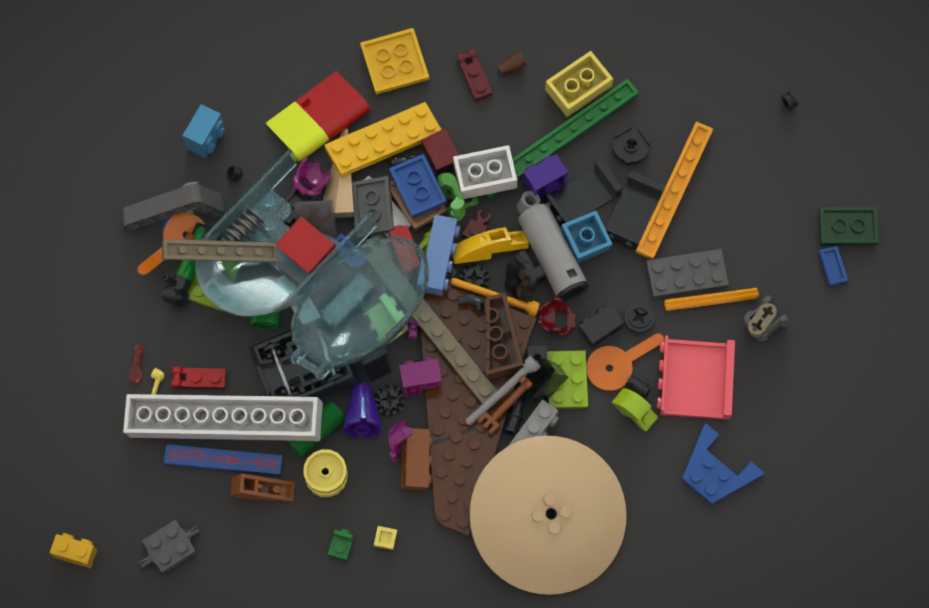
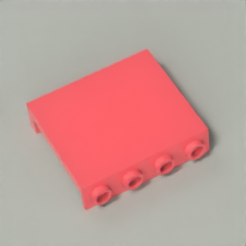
M665 335L664 342H660V353H663V360L659 361V371L662 372V379H658V390H661V397L657 398V409H660V415L730 420L732 416L735 340H727L726 343L673 340L668 339V336Z

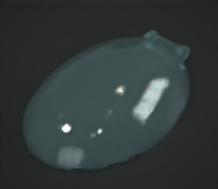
M391 235L388 239H380L378 236L365 240V244L356 248L353 245L349 248V252L341 257L337 255L311 281L306 288L307 293L297 303L298 309L296 314H293L290 327L292 329V342L298 348L291 355L290 361L315 374L316 378L321 380L333 368L362 361L380 351L393 340L415 314L424 297L429 281L427 257L421 247L415 242L400 236ZM305 356L309 357L311 360H313L315 363L319 364L320 366L318 367V366L314 365L313 363H311V362H309L308 360L304 359V357H305Z

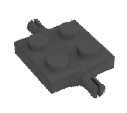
M176 519L142 540L149 556L139 561V564L144 569L153 562L159 567L162 574L168 572L197 553L192 546L190 538L200 533L199 529L195 525L186 532L179 526Z

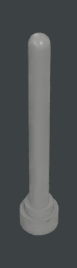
M530 355L525 360L524 367L466 419V424L472 425L515 386L523 376L533 371L536 372L541 367L539 363Z

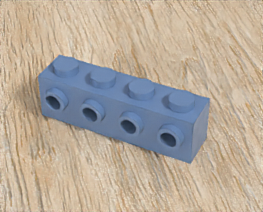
M434 216L420 281V292L443 296V291L448 289L449 279H446L447 272L451 273L453 261H450L451 254L455 255L457 244L454 243V239L459 236L460 226H457L456 218Z

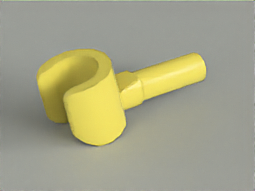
M157 368L151 374V377L155 379L151 395H156L158 386L165 377L164 373Z

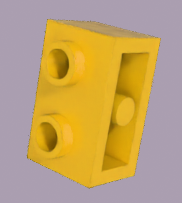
M63 533L62 536L56 534L50 554L54 558L91 569L97 549L92 545V541L86 539L78 541L74 539V536Z

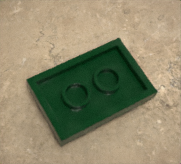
M877 207L819 208L821 245H878Z

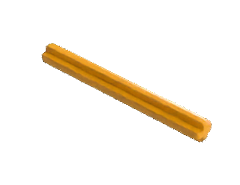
M757 288L667 299L664 301V307L666 311L753 300L758 299L759 293Z

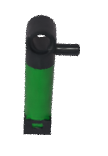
M197 222L191 234L194 236L193 240H203L207 233L211 234L216 230L209 225ZM221 233L214 239V241L219 240ZM182 260L174 278L168 274L163 276V281L169 284L162 292L164 302L178 307L186 305L189 299L188 291L197 275V261Z

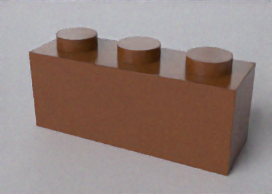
M411 428L413 434L402 441L401 489L424 491L429 488L432 480L431 474H429V466L432 463V456L429 455L432 436L429 429Z

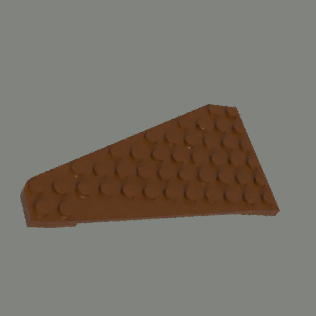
M448 284V289L443 291V296L423 293L422 298L485 375L486 298H483L485 301L484 310L476 311L474 305L459 306L457 297L473 293ZM510 308L522 357L524 358L537 318ZM421 329L423 359L429 357L438 359L442 386L425 389L428 429L432 436L430 455L432 456L431 469L435 516L439 524L444 528L469 537L471 532L469 511L472 492L479 475L495 456L508 409L497 420L501 426L492 435L488 433L493 427L492 425L486 430L482 427L487 422L486 419L481 424L476 420L472 425H467L466 419L482 404ZM516 373L489 381L496 390H499ZM513 386L486 412L492 415L497 410V408L514 392L515 386ZM475 427H476L475 430L470 431V432H468V433H465V434H463V435L460 433V432L465 431V430H467V429H471V428H475ZM450 436V440L434 444V441Z

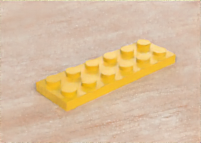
M426 102L329 142L325 144V150L342 178L421 144V139L442 129Z

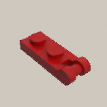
M172 367V388L225 389L226 369ZM181 375H186V381H181Z

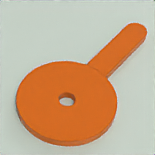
M191 213L175 215L167 221L163 231V238L167 240H193L194 236L191 233L196 223H205L198 216ZM183 232H187L189 234L188 239H185L183 237ZM162 247L137 267V272L140 275H146L164 261L162 260Z
M655 334L626 352L615 346H604L596 349L587 361L586 371L588 379L595 387L603 391H616L623 388L626 382H629L628 378L632 375V362L660 346V342L664 341V337L661 334ZM606 366H612L613 370L608 372Z

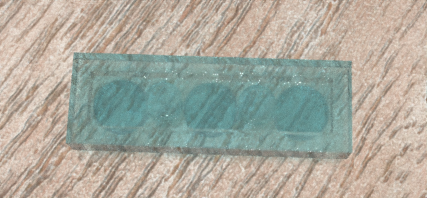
M360 272L320 315L335 327L374 285Z

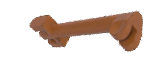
M526 376L519 380L521 385L492 415L485 412L477 420L479 424L483 423L485 419L487 420L482 426L485 430L490 425L493 426L488 431L490 435L501 426L497 420L533 385Z

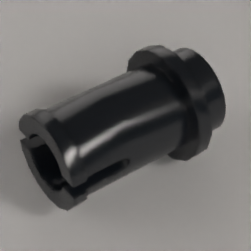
M394 156V158H390L391 167L414 158V156Z
M634 375L628 378L629 382H626V386L639 393L641 397L645 398L649 394L651 388L648 383H643Z

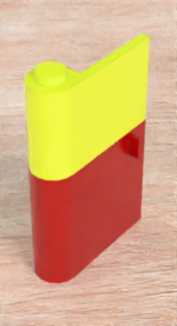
M336 71L267 121L266 125L288 147L289 152L287 154L293 162L297 161L300 163L304 158H307L371 109L365 99Z

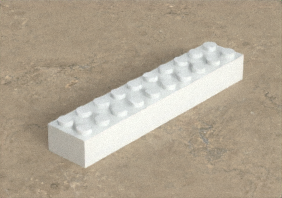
M127 394L123 433L130 438L320 441L323 402L318 397Z

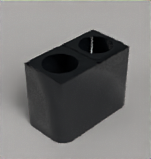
M541 359L538 362L541 367L536 372L533 371L526 375L533 385L524 393L531 399L539 402L544 400L546 402L569 377L557 363Z

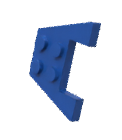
M705 424L682 480L713 505L734 491L762 477L764 472L754 463L750 462L738 476L707 450L719 437V434L708 424Z

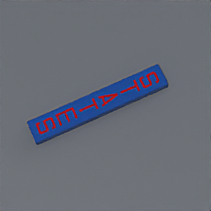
M166 444L164 465L281 476L283 455Z

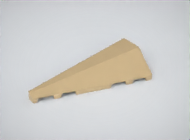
M344 129L341 132L340 138L348 135V129ZM332 164L331 179L326 186L323 201L333 200L336 221V218L354 217L352 176L349 174L341 178L334 164Z

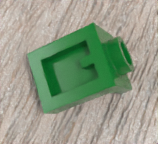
M340 528L339 531L334 530L333 532L334 536L328 556L347 561L354 536L351 534V531Z

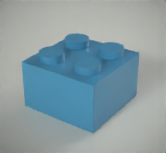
M202 104L200 105L182 135L188 150L206 159L209 154L214 152L216 148L215 143L225 133L221 114Z
M597 211L561 225L560 229L578 263L607 252L612 246V242Z

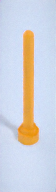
M456 278L450 280L453 286L485 297L500 294ZM507 296L509 305L525 310L530 316H536L540 303L536 301H528L527 303Z

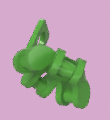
M441 173L438 176V184L445 198L453 200L447 208V215L450 218H456L458 222L465 216L466 208L478 205L477 197H472L470 203H465L455 176L451 173Z

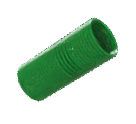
M329 401L322 408L320 441L287 440V442L300 457H303L315 445L327 437L328 434L333 432L338 425L343 423L345 416L333 402Z

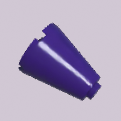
M358 383L352 389L343 423V432L348 437L358 439V436H364V439L374 438L381 433L382 425L373 390L367 383Z

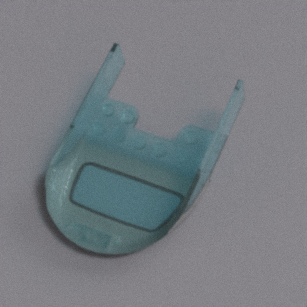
M291 149L210 229L202 241H227L223 230L225 228L230 229L229 225L231 223L235 224L236 218L241 219L240 215L242 213L247 214V208L257 212L265 224L260 222L261 229L259 230L254 227L255 235L249 232L250 239L247 240L243 237V242L277 243L285 235L290 227L284 222L292 214V207L286 200L275 193L273 189L297 165ZM369 212L340 243L330 235L323 234L335 244L336 248L310 275L305 273L277 248L278 262L196 261L195 268L199 285L203 293L214 305L231 314L259 316L287 309L305 300L326 284V279L377 227L374 214Z

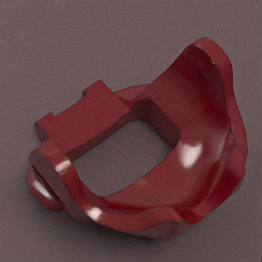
M553 298L550 302L539 308L540 319L538 322L545 330L557 333L559 336H566L572 329H576L575 318H577V314L573 313L571 308L561 298ZM557 312L567 313V328H556Z

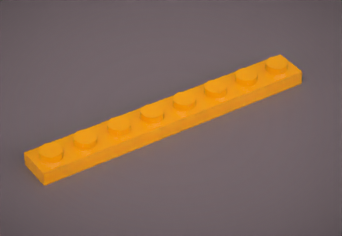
M699 122L695 123L636 249L637 254L651 260L654 259L713 132V128Z

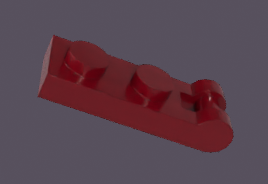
M474 48L469 49L464 54H456L457 61L475 102L492 96L493 92ZM471 59L472 63L466 65L465 61Z

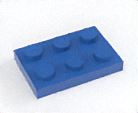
M424 154L389 168V172L412 219L447 204V200Z

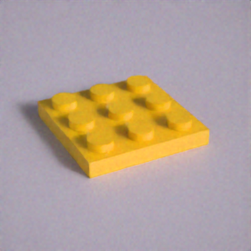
M414 28L360 43L376 95L429 80V74Z

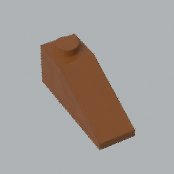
M241 473L232 477L230 497L248 500L294 502L295 482Z

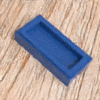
M838 246L819 250V257L829 287L847 283L848 277Z

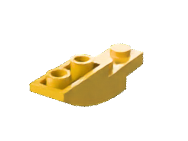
M506 227L485 231L461 241L456 245L455 255L451 254L454 264L491 259L492 253L527 249L529 242L523 230L508 232Z

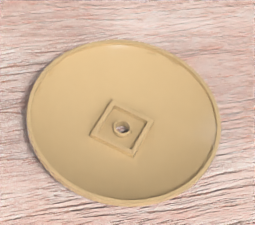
M536 436L518 441L506 447L485 466L478 477L471 496L469 511L470 528L480 556L488 567L502 580L530 593L562 594L589 584L599 577L612 563L625 534L626 503L616 475L596 452L568 438ZM549 508L554 509L556 512V517L553 520L546 517V510Z

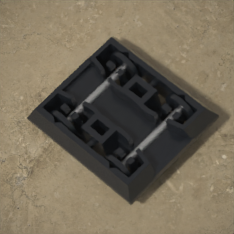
M333 313L249 347L268 396L318 397L321 399L361 382ZM307 336L313 339L305 341L304 337ZM286 344L288 349L281 351Z

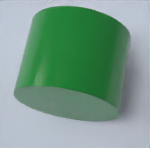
M259 300L267 306L277 304L273 301ZM281 311L251 316L250 325L263 330L278 329Z

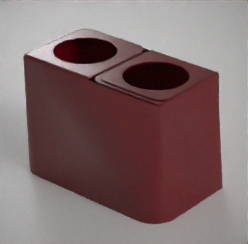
M445 128L421 139L422 147L437 176L454 169L453 157L459 156Z

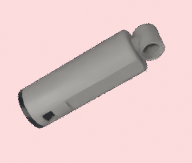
M526 191L517 203V210L521 214L518 222L556 297L564 301L571 300L584 293L589 288V284L550 207L547 204H539V196H534L532 191Z

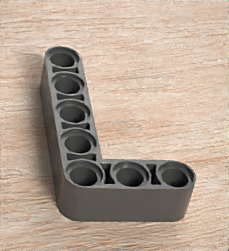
M200 184L187 185L122 208L123 227L127 230L137 229L190 210L198 211L209 217L222 216L224 214L222 194Z

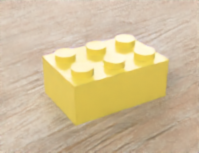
M590 51L548 79L545 90L568 118L612 88L613 78Z

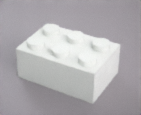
M509 145L453 157L455 174L463 199L517 188V177Z

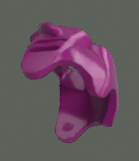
M304 158L297 169V173L293 176V183L295 184L293 188L301 192L303 196H317L329 183L331 170L322 173L321 162L308 163V159ZM300 181H304L313 189H306L301 185Z
M406 419L397 422L388 431L391 449L390 456L394 463L398 462V457L401 455L402 441L413 434L412 429L407 424H404Z

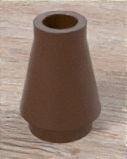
M519 51L518 53L514 52L497 66L502 75L523 69L526 62Z

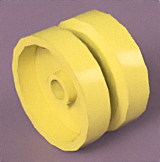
M323 449L316 451L307 458L304 464L303 474L307 486L315 495L332 497L338 495L345 488L348 481V471L344 459L337 452Z

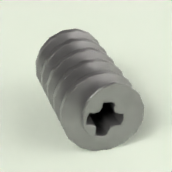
M247 208V214L242 213L240 215L241 219L236 218L235 224L231 223L229 225L230 229L225 228L223 230L224 237L227 241L243 242V237L249 240L248 233L250 232L255 235L253 228L255 227L260 230L259 223L265 224L263 219L253 209Z

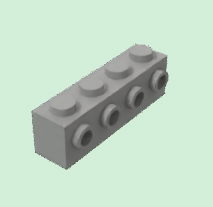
M542 400L509 446L527 438L547 436V430L550 426L553 428L559 419L558 410Z

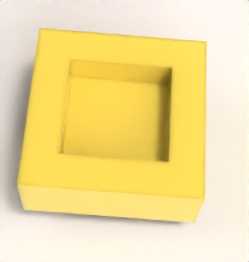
M378 526L374 547L394 550L397 530Z

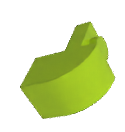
M623 388L612 401V404L622 415L630 417L645 432L658 418L651 410V405L631 390Z

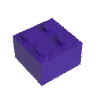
M557 154L553 156L548 155L539 164H532L525 169L523 186L526 191H532L534 196L538 195L540 200L545 197V192L548 191L552 194L567 184L568 171Z

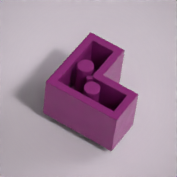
M429 357L422 359L421 362L406 361L403 365H399L405 398L423 395V389L442 386L438 359Z

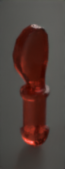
M140 343L135 346L134 358L132 360L133 366L129 371V379L132 383L138 382L142 376L139 364L142 363L141 358L144 347Z

